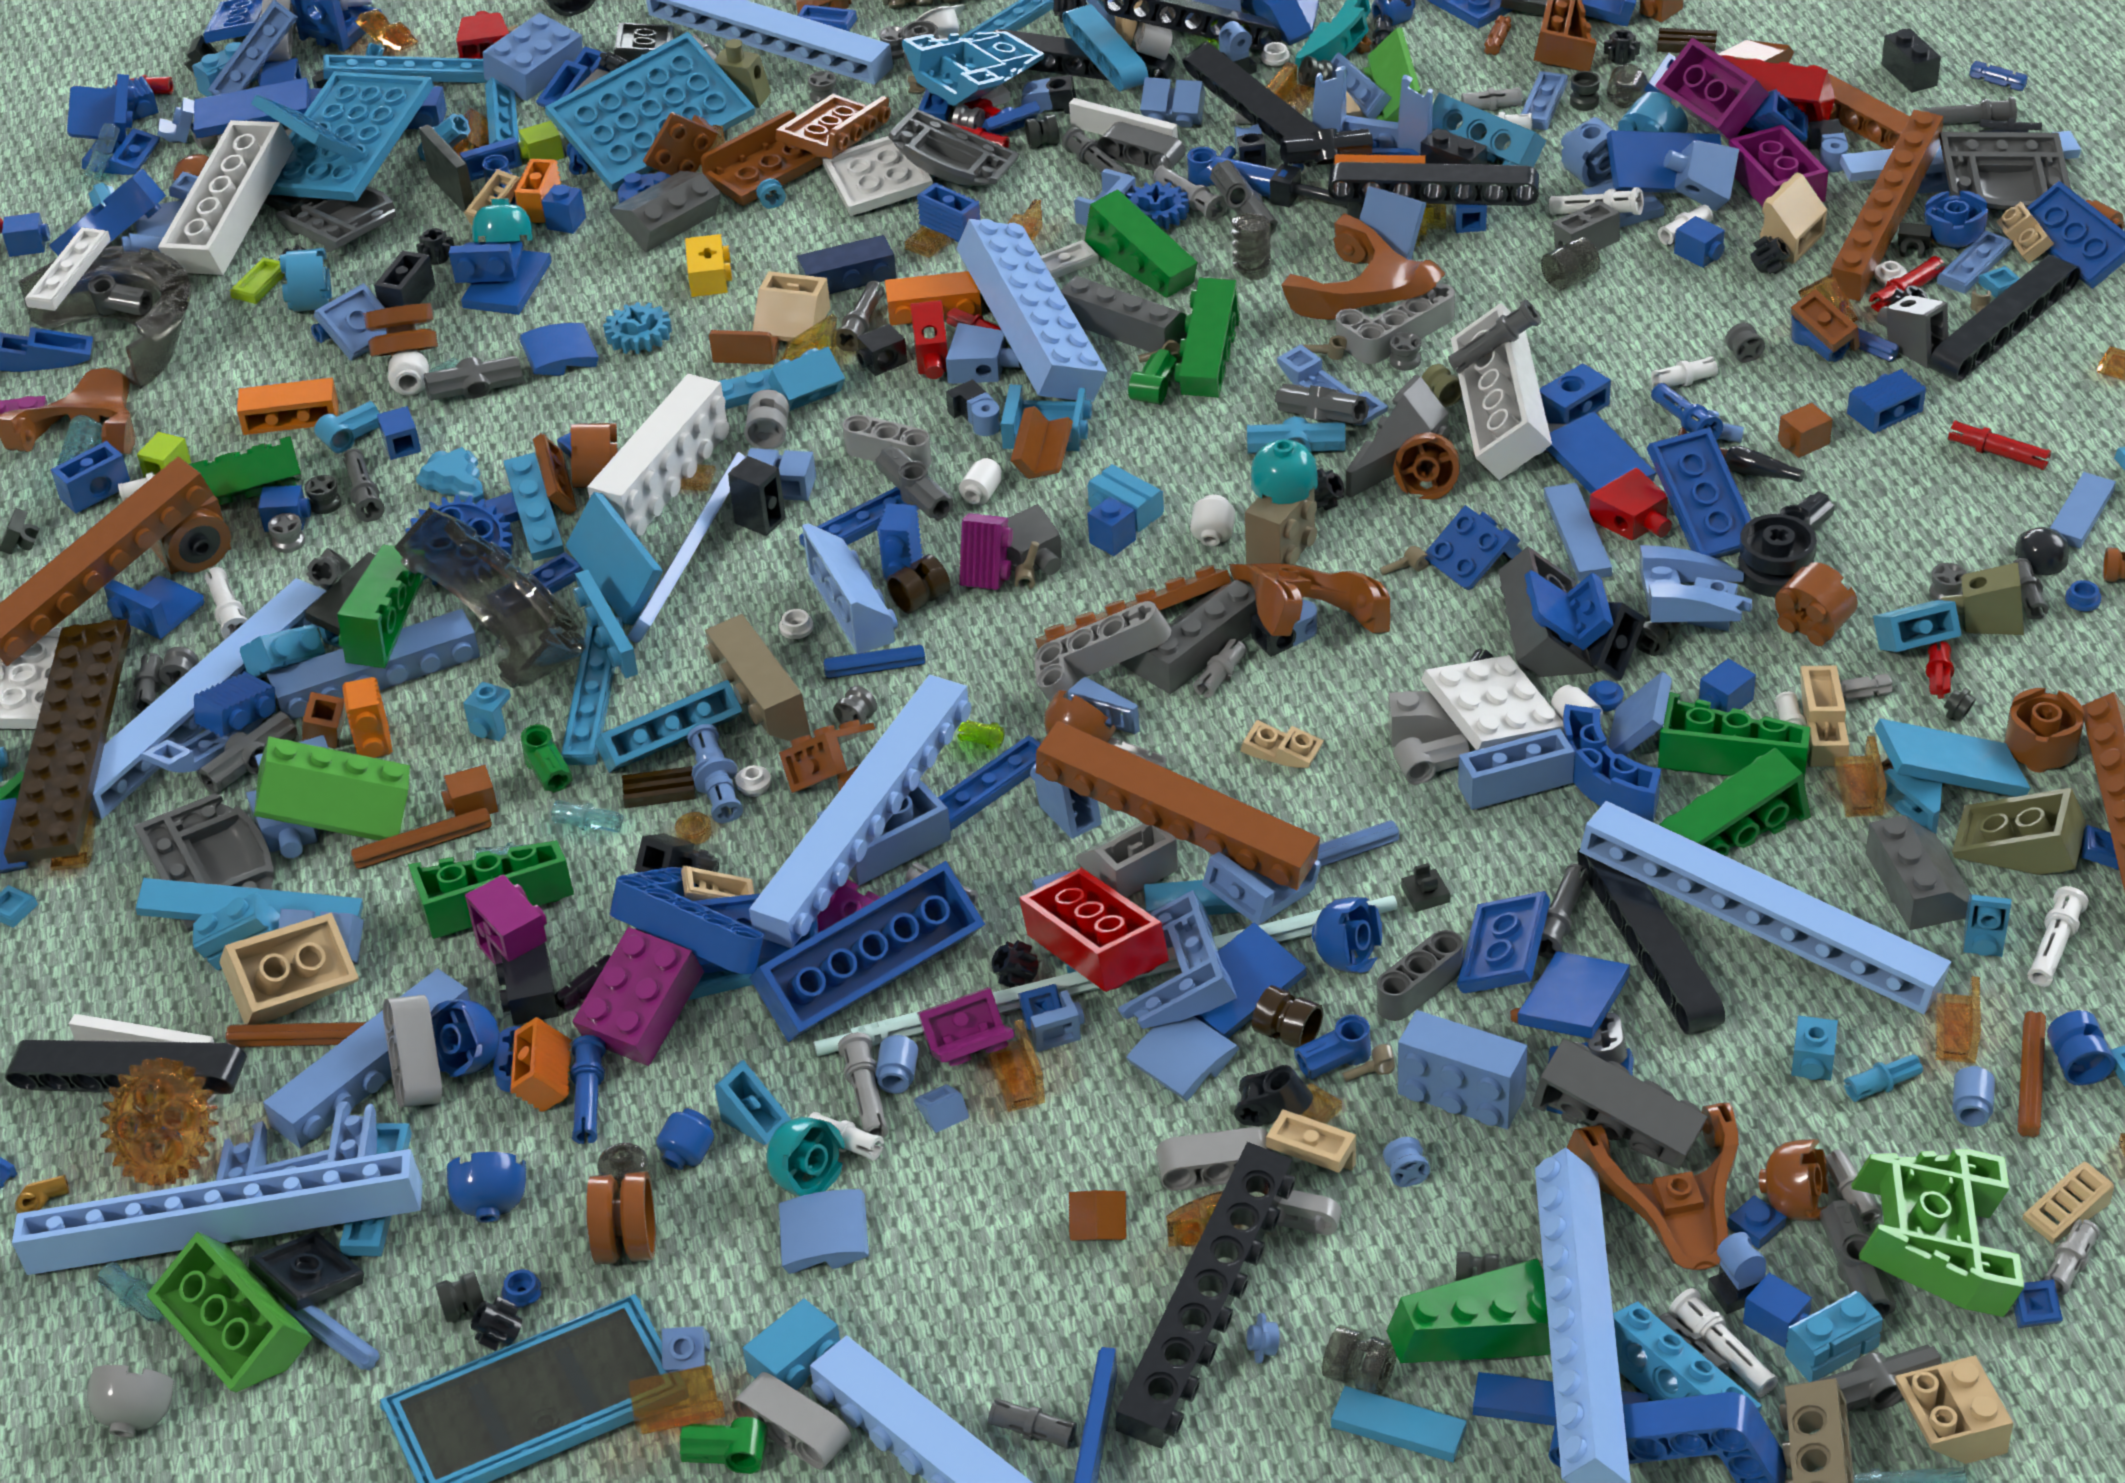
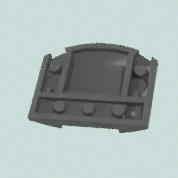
M913 108L890 131L888 136L897 149L918 168L937 178L962 185L980 186L996 184L1017 161L1020 155L1015 151L916 108Z
M1940 132L1939 140L1950 194L1953 196H1960V191H1969L1983 197L1987 202V209L2006 211L2011 207H2015L2020 202L2025 207H2028L2058 181H2061L2071 189L2059 133Z
M368 186L357 201L322 199L323 201L315 206L313 202L300 206L302 211L295 217H291L288 209L276 213L278 221L295 236L301 234L324 245L326 252H332L396 217L395 207L391 198L385 193Z
M216 793L134 825L135 832L148 861L161 880L272 890L273 865L262 833L241 808L236 805L233 809L222 804V796ZM179 919L188 933L193 931V923L196 921Z

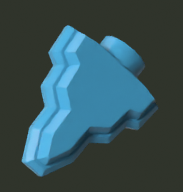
M463 447L449 453L445 451L435 452L428 459L427 464L421 467L420 473L416 477L417 484L431 492L438 491L446 496L458 495L460 500L464 501L471 495L474 504L484 499L482 482L478 479L480 472L476 467L478 459L471 451L465 450Z

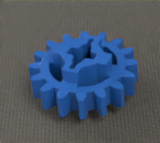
M1159 181L1151 184V186L1148 183H1144V188L1134 187V193L1127 192L1126 197L1159 227L1163 226L1166 230L1169 229V224L1180 225V219L1186 220L1187 213H1189L1187 192H1181L1180 186L1171 188V183H1167L1165 186H1162Z

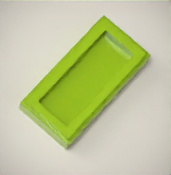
M263 257L229 290L231 298L257 304L285 276V273L281 272L280 261Z

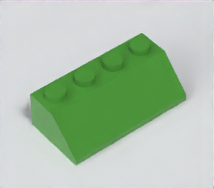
M1402 27L1396 28L1368 55V67L1363 68V73L1391 97V100L1376 119L1398 122L1401 82L1404 75L1413 78L1409 88L1421 94Z
M268 736L258 770L254 816L378 841L400 834L409 790L410 765Z
M198 1231L146 1295L230 1391L235 1393L288 1370L313 1338L227 1244Z

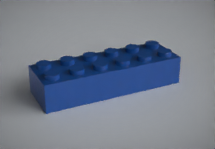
M944 861L761 965L749 979L786 1040L790 1042L971 937L985 923L947 861Z

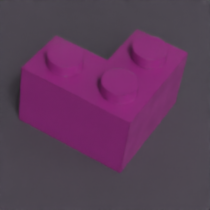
M504 874L465 894L477 946L494 965L502 963L501 954L510 962L547 942L544 929L547 919L544 912L538 905L532 906L519 884L513 885Z

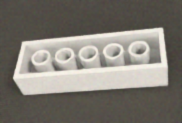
M230 120L158 246L173 272L224 275L294 149L280 122Z
M1502 303L1498 304L1451 338L1453 352L1455 353L1495 326L1498 317L1501 315L1507 316L1511 312ZM1526 330L1519 334V339L1516 341H1506L1463 370V372L1458 373L1475 458L1496 478L1501 480L1508 474L1515 472L1521 465L1534 456L1543 453L1547 447L1552 445Z
M687 374L587 486L589 499L593 492L603 493L637 538L642 536L651 521L662 513L664 506L670 499L677 496L682 485L688 478L694 476L696 469L705 459L711 456L713 449L719 442L726 439L729 433V423L726 418L725 398L723 397L721 382Z

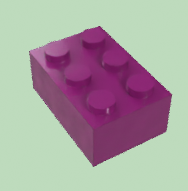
M1693 37L1655 85L1662 94L1672 99V103L1678 107L1680 106L1685 112L1728 141L1738 135L1769 95L1755 78Z
M1784 125L1729 139V147L1739 149L1734 178L1762 207L1765 200L1774 195L1781 185L1797 172L1803 174L1822 202L1826 201L1829 171Z
M628 927L572 1022L581 1036H597L605 1042L606 1050L649 1066L704 971L692 950Z

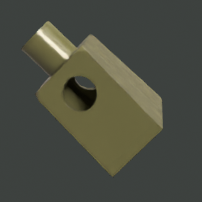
M728 40L725 43V49L720 51L714 61L754 107L760 108L771 93L761 57L757 53L743 51L741 40Z
M2018 563L1964 574L1961 577L1962 594L1941 596V600L1955 601L1958 616L1964 615L1967 633L2024 635Z

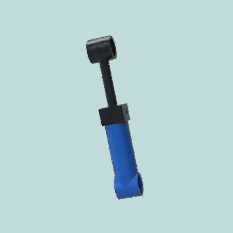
M1227 146L1220 156H1217L1216 151L1209 147H1196L1187 154L1188 181L1194 185H1204L1206 187L1215 185L1209 178L1212 172L1211 169L1218 162L1230 160L1252 189L1261 196L1270 198L1271 204L1290 208L1300 195L1344 205L1348 215L1360 219L1364 203L1338 202L1331 199L1327 189L1301 184V172L1304 170L1303 163L1293 164L1292 166L1281 164L1278 169L1239 161L1232 159L1236 155V149L1232 146Z

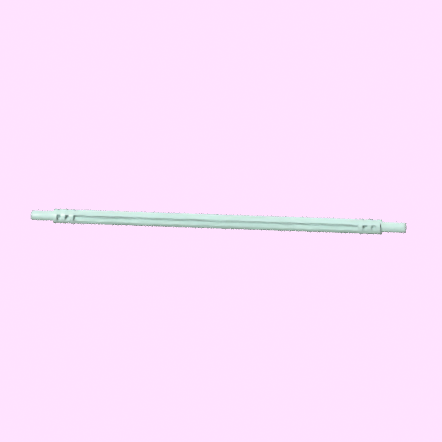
M1394 895L1367 901L1368 905H1375L1379 914L1397 910V901ZM1322 909L1258 926L1278 943L1312 935V928ZM1245 929L1214 936L1213 940L1217 951ZM1174 947L1167 948L1169 961L1155 967L1153 971L1141 974L1129 981L1179 969L1180 965ZM1076 971L993 992V996L999 1013L1002 1014L1021 1009L1018 993L1056 984L1060 997V992L1068 990L1070 996L1100 988ZM917 1012L850 1028V1033L814 1041V1047L818 1057L839 1051V1041L851 1033L859 1032L869 1035L872 1040V1046L880 1045L889 1036L903 1035L911 1037L923 1034Z

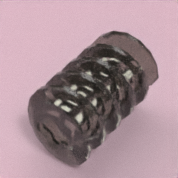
M1239 214L1231 222L1233 228V267L1247 279L1260 280L1267 277L1272 269L1270 263V222L1268 218L1261 214Z

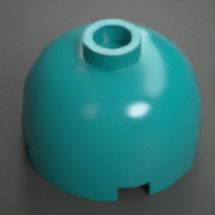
M509 198L491 199L492 205L480 208L474 216L472 222V242H479L478 236H485L486 242L520 241V235H526L527 241L533 240L530 217L522 207L510 204Z
M1282 439L1267 443L1259 449L1252 461L1251 489L1261 499L1262 494H1264L1265 496L1272 497V503L1292 504L1305 500L1309 497V491L1313 487L1316 489L1318 486L1316 460L1308 448L1299 442Z
M798 1117L783 1123L774 1132L766 1153L767 1168L772 1179L783 1190L799 1197L826 1191L837 1180L842 1170L843 1163L838 1161L839 1149L844 1150L842 1135L839 1129L831 1122L821 1119ZM805 1173L813 1176L807 1182L802 1180Z

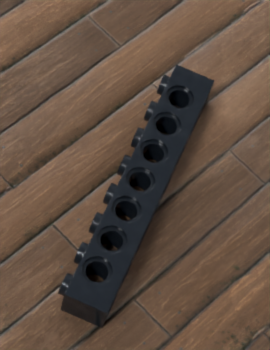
M1250 1142L1246 1143L1116 1411V1431L1163 1449L1169 1436L1174 1438L1177 1436L1184 1419V1413L1181 1412L1186 1400L1193 1402L1201 1382V1378L1197 1377L1202 1365L1209 1367L1217 1349V1344L1214 1343L1218 1331L1226 1332L1233 1315V1309H1230V1306L1235 1297L1238 1299L1243 1297L1247 1288L1249 1276L1246 1275L1250 1264L1257 1266L1263 1254L1265 1242H1262L1264 1234L1266 1231L1271 1233L1274 1231L1281 1212L1277 1207L1281 1199L1288 1200L1293 1191L1296 1177L1291 1175L1293 1159ZM1260 1192L1264 1194V1196L1255 1197L1252 1196L1250 1193ZM1246 1225L1249 1228L1245 1230H1240L1235 1228L1234 1226ZM1226 1257L1232 1259L1233 1262L1223 1263L1217 1259ZM1213 1291L1218 1295L1208 1297L1203 1295L1202 1292ZM1194 1324L1202 1329L1191 1331L1186 1329L1185 1326ZM1171 1359H1181L1186 1363L1183 1365H1173L1168 1361ZM1156 1393H1163L1169 1396V1398L1160 1401L1151 1396Z

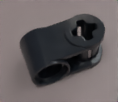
M1280 1065L1271 1070L1246 1075L1240 1080L1239 1092L1241 1093V1099L1235 1106L1234 1116L1243 1125L1259 1127L1276 1121L1283 1109L1298 1115L1302 1114L1311 1105L1313 1094L1291 1066Z

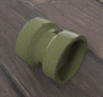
M1434 364L1423 373L1421 378L1444 407H1449L1461 399L1462 391L1459 378L1451 375L1450 370L1443 364Z

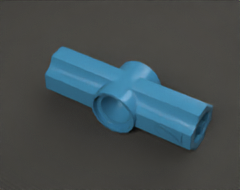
M1290 417L1282 424L1247 425V454H1257L1259 449L1267 443L1282 439L1299 442L1306 446L1310 452L1345 451V422L1308 423L1302 417Z

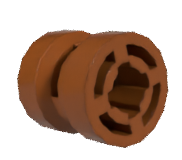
M2107 547L2105 550L2103 563L2104 582H2116L2118 579H2125V552H2121L2118 548Z

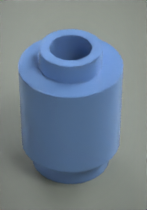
M894 1035L885 1038L880 1044L875 1075L880 1088L886 1092L902 1093L908 1089L914 1080L918 1046L910 1038L903 1035Z
M1970 1066L1959 1070L1954 1076L1952 1110L1957 1120L1963 1125L1970 1127L1984 1125L1993 1114L1995 1078L1988 1070L1978 1066Z

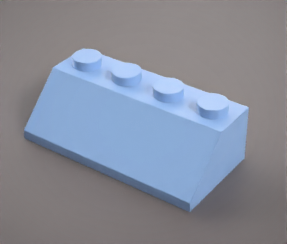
M809 523L802 525L809 576L857 654L894 643V629L898 627L895 613L892 609L887 610L885 607L884 597L880 589H874L871 576L867 569L862 570L856 551H850L845 541L836 535Z

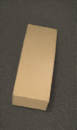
M1837 665L1801 666L1803 716L1806 719V726L1811 727L1809 738L1810 766H1847L1850 745L1845 725L1846 708Z

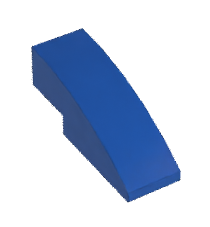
M584 46L574 62L565 60L536 100L537 105L545 107L572 93L596 69L610 72L599 64L601 60L599 55L602 52Z
M30 327L29 337L0 332V371L27 372L64 368L90 360L93 337Z

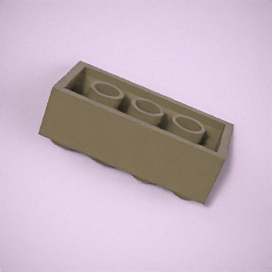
M740 614L706 629L705 633L708 644L704 645V650L712 665L717 663L723 680H728L729 683H732L734 693L740 704L746 703L748 705V711L753 722L756 725L761 723L770 736L787 741L811 735L801 691L744 615Z

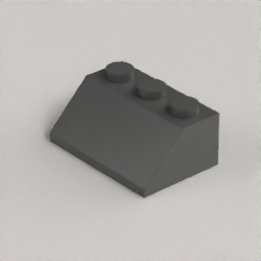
M679 171L610 208V213L645 252H648L716 215L721 193L703 173Z
M1906 815L1870 822L1866 855L1908 929L1914 930L1964 919L1971 892L1937 835Z

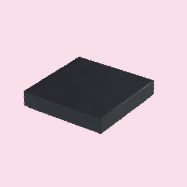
M317 1231L249 1257L248 1269L295 1311L363 1284L364 1272Z

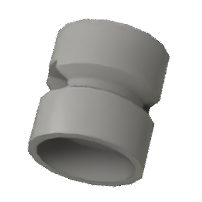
M769 389L760 390L749 399L744 433L746 440L752 446L758 449H775L785 441L789 403L783 394Z

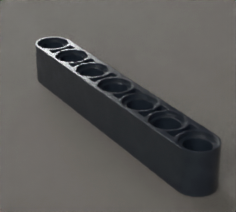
M1097 0L1107 13L1112 16L1219 40L1221 28L1230 21H1236L1240 25L1244 24L1243 28L1252 36L1250 48L1264 51V47L1269 43H1281L1280 31L1268 19L1197 1L1143 0L1142 4L1134 9L1135 4L1141 0H1113L1108 3V0ZM1168 6L1167 11L1160 15L1161 10ZM1193 13V16L1185 21L1187 15ZM1215 19H1219L1217 24L1211 27L1212 22ZM1268 31V34L1264 38H1261L1262 34Z
M1004 29L993 31H1007L1044 53V59L1027 70L1109 81L1072 38ZM1131 47L1145 63L1149 78L1169 79L1176 64L1171 54L1168 53L1167 58L1162 60L1137 52L1136 47Z
M1204 41L1182 59L1185 69L1194 79L1202 81L1204 87L1253 125L1258 124L1261 131L1278 145H1280V140L1283 137L1311 135V133L1321 130L1207 41ZM1307 162L1303 164L1307 167H1311L1315 164V162Z
M1339 162L1330 169L1327 191L1331 199L1338 202L1364 203L1368 186H1373L1426 202V204L1528 206L1535 203L1538 199L1540 177L1535 168L1520 165Z
M2048 255L1940 343L1930 358V369L1961 382L2072 290L2079 280L2080 267L2054 255Z
M1579 848L1577 850V861L1579 865L1583 866L1580 871L1582 872L1585 868L1589 873L1587 882L1684 1034L1688 1035L1723 1024L1725 1022V1010L1719 995L1647 885L1579 852Z
M22 1040L18 1043L5 1073V1079L17 1088L35 1091L225 1095L234 1092L247 1055L239 1047L228 1043Z

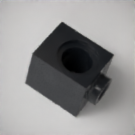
M890 323L857 337L859 349L856 351L857 360L862 368H867L874 376L908 363L905 338Z

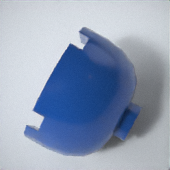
M1949 191L1932 196L1926 202L1924 213L1925 225H1931V238L1941 245L1953 249L1962 248L1978 240L1985 231L1988 219L1987 202L1978 194L1960 191V196H1949Z
M1348 897L1332 901L1322 909L1312 928V939L1323 962L1338 971L1364 973L1372 968L1378 958L1368 959L1374 950V946H1381L1382 922L1377 907L1375 905H1368L1367 901L1369 899L1366 897ZM1354 950L1356 951V953H1357V955H1358L1357 958H1355Z
M447 1000L437 1004L430 1012L440 1072L446 1071L450 1074V1077L466 1076L483 1070L496 1056L499 1047L497 1021L491 1011L483 1005L469 1000Z
M477 1152L471 1154V1161L460 1164V1157H457L447 1164V1188L450 1199L459 1210L467 1215L476 1217L478 1222L489 1223L498 1221L500 1215L510 1212L520 1203L525 1193L526 1161L522 1159L520 1164L516 1163V1155L511 1153Z

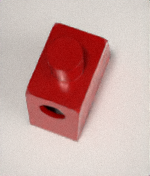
M478 11L474 16H467L461 19L456 38L459 58L483 59L484 50L509 34L501 13Z
M942 300L911 303L918 374H925L929 379H938L944 372H947L946 357L948 354ZM933 327L935 337L925 338L924 329Z
M1638 468L1630 470L1590 494L1589 513L1593 522L1629 540H1635L1649 531L1662 538L1669 533L1672 527V521L1667 518V495Z

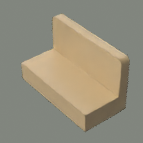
M1284 1109L1266 1136L1267 1148L1340 1173L1342 1168L1353 1170L1356 1165V1134Z

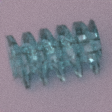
M85 415L74 417L69 423L57 466L101 444L103 425Z

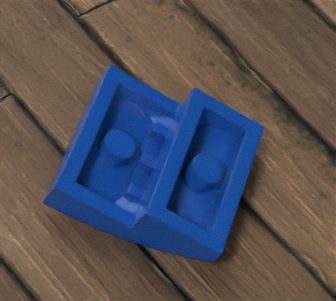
M133 128L126 135L123 142L96 140L82 159V169L120 175L136 174L160 142V137Z
M584 323L552 324L520 334L519 340L534 374L561 376L564 375L566 366H597L599 356Z

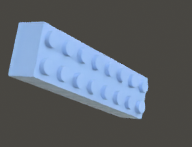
M969 219L956 250L1037 395L1077 400L1079 388H1086V400L1093 402L1107 374V370L1023 226L1016 223H996L989 219Z

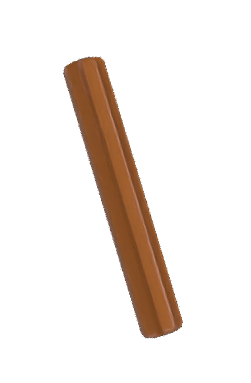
M486 808L470 811L353 848L351 850L352 860L357 869H362L488 829L492 826L491 818Z
M2032 1010L2025 1013L2023 1021L2017 1131L2023 1137L2030 1136L2034 1138L2039 1135L2041 1128L2046 1016L2042 1012L2035 1013Z
M367 1022L236 1024L227 1027L225 1037L228 1044L237 1047L338 1045Z

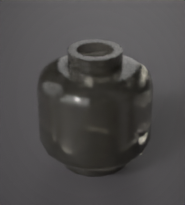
M1624 64L1616 67L1611 72L1606 89L1608 99L1620 108L1632 106L1645 93L1644 88L1648 82L1647 76L1640 67L1634 64Z
M633 1143L611 1145L598 1158V1175L612 1174L618 1184L619 1192L622 1179L627 1173L648 1171L650 1180L652 1178L646 1152L640 1146Z

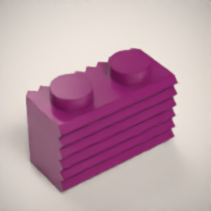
M968 513L962 519L959 585L996 590L1004 584L1005 580H1009L1011 561L1007 560L1006 555L1007 548H1010L1012 544L1013 529L1008 527V517Z

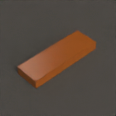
M540 433L533 438V443L547 497L564 513L569 515L577 510V505L562 450L546 435Z

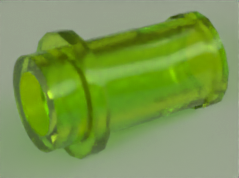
M967 719L966 722H962L958 727V731L964 733L957 734L960 741L982 744L987 749L993 750L994 747L1000 748L1002 746L1005 730L997 722L985 724Z

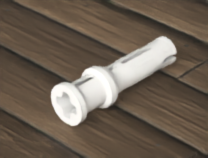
M1639 187L1633 188L1632 191L1608 189L1604 194L1551 196L1549 199V211L1552 215L1571 214L1597 201H1602L1620 213L1632 212L1634 215H1641L1644 198Z
M213 567L209 569L211 576L206 572L205 580L216 604L214 613L216 621L221 625L222 637L226 639L248 619L245 617L244 606L235 600L225 570L220 567Z
M2071 886L2057 889L2053 898L2054 907L2045 916L2046 932L2027 974L2029 975L2028 980L2033 984L2047 987L2052 983V978L2068 938L2078 932L2080 925L2079 916L2088 907L2089 900L2084 892Z
M1695 1288L1687 1289L1675 1298L1669 1307L1668 1313L1673 1315L1677 1321L1680 1320L1692 1333L1700 1334L1705 1339V1345H1708L1722 1360L1726 1361L1729 1367L1758 1397H1763L1774 1389L1778 1383V1377L1772 1374L1726 1328L1724 1316L1720 1312H1713L1701 1301V1294Z

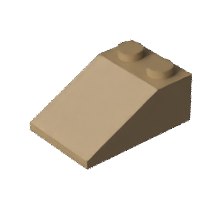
M332 912L227 944L219 961L244 1024H261L277 1019L359 980Z

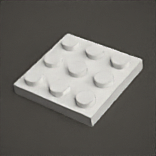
M888 136L848 148L833 159L822 158L823 165L850 216L918 196V194L933 184L929 173L910 162L897 149Z
M1510 655L1427 669L1422 676L1421 681L1475 750L1559 728L1563 732L1562 719Z

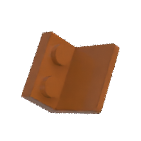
M671 112L644 157L643 162L647 166L671 176L679 171L697 172L701 165L702 155L709 151L719 133L702 117L694 115L692 120Z
M859 719L839 725L840 730H836L834 725H829L813 731L814 738L811 735H806L790 741L792 747L779 752L791 792L803 791L848 772L840 744L875 730L874 723L860 725Z

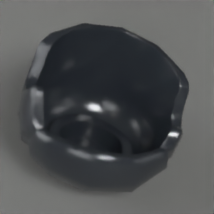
M2037 527L2021 533L2016 541L2015 555L2018 556V559H2028L2035 575H2052L2060 573L2067 567L2069 546L2067 539L2059 531L2046 527Z

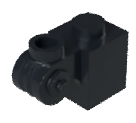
M665 833L642 836L634 871L644 872L667 867L683 868V866L718 872L719 859L709 854L707 850H693L695 844Z

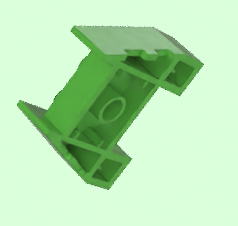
M1953 1149L1951 1154L1936 1155L1934 1150L1920 1151L1918 1156L1899 1157L1897 1153L1870 1154L1852 1182L1851 1187L1853 1190L1881 1195L1884 1225L1878 1224L1859 1253V1259L1963 1309L2004 1317L2024 1289L2020 1254L1980 1246L1976 1216L1990 1219L2010 1189L2005 1157L1971 1149Z

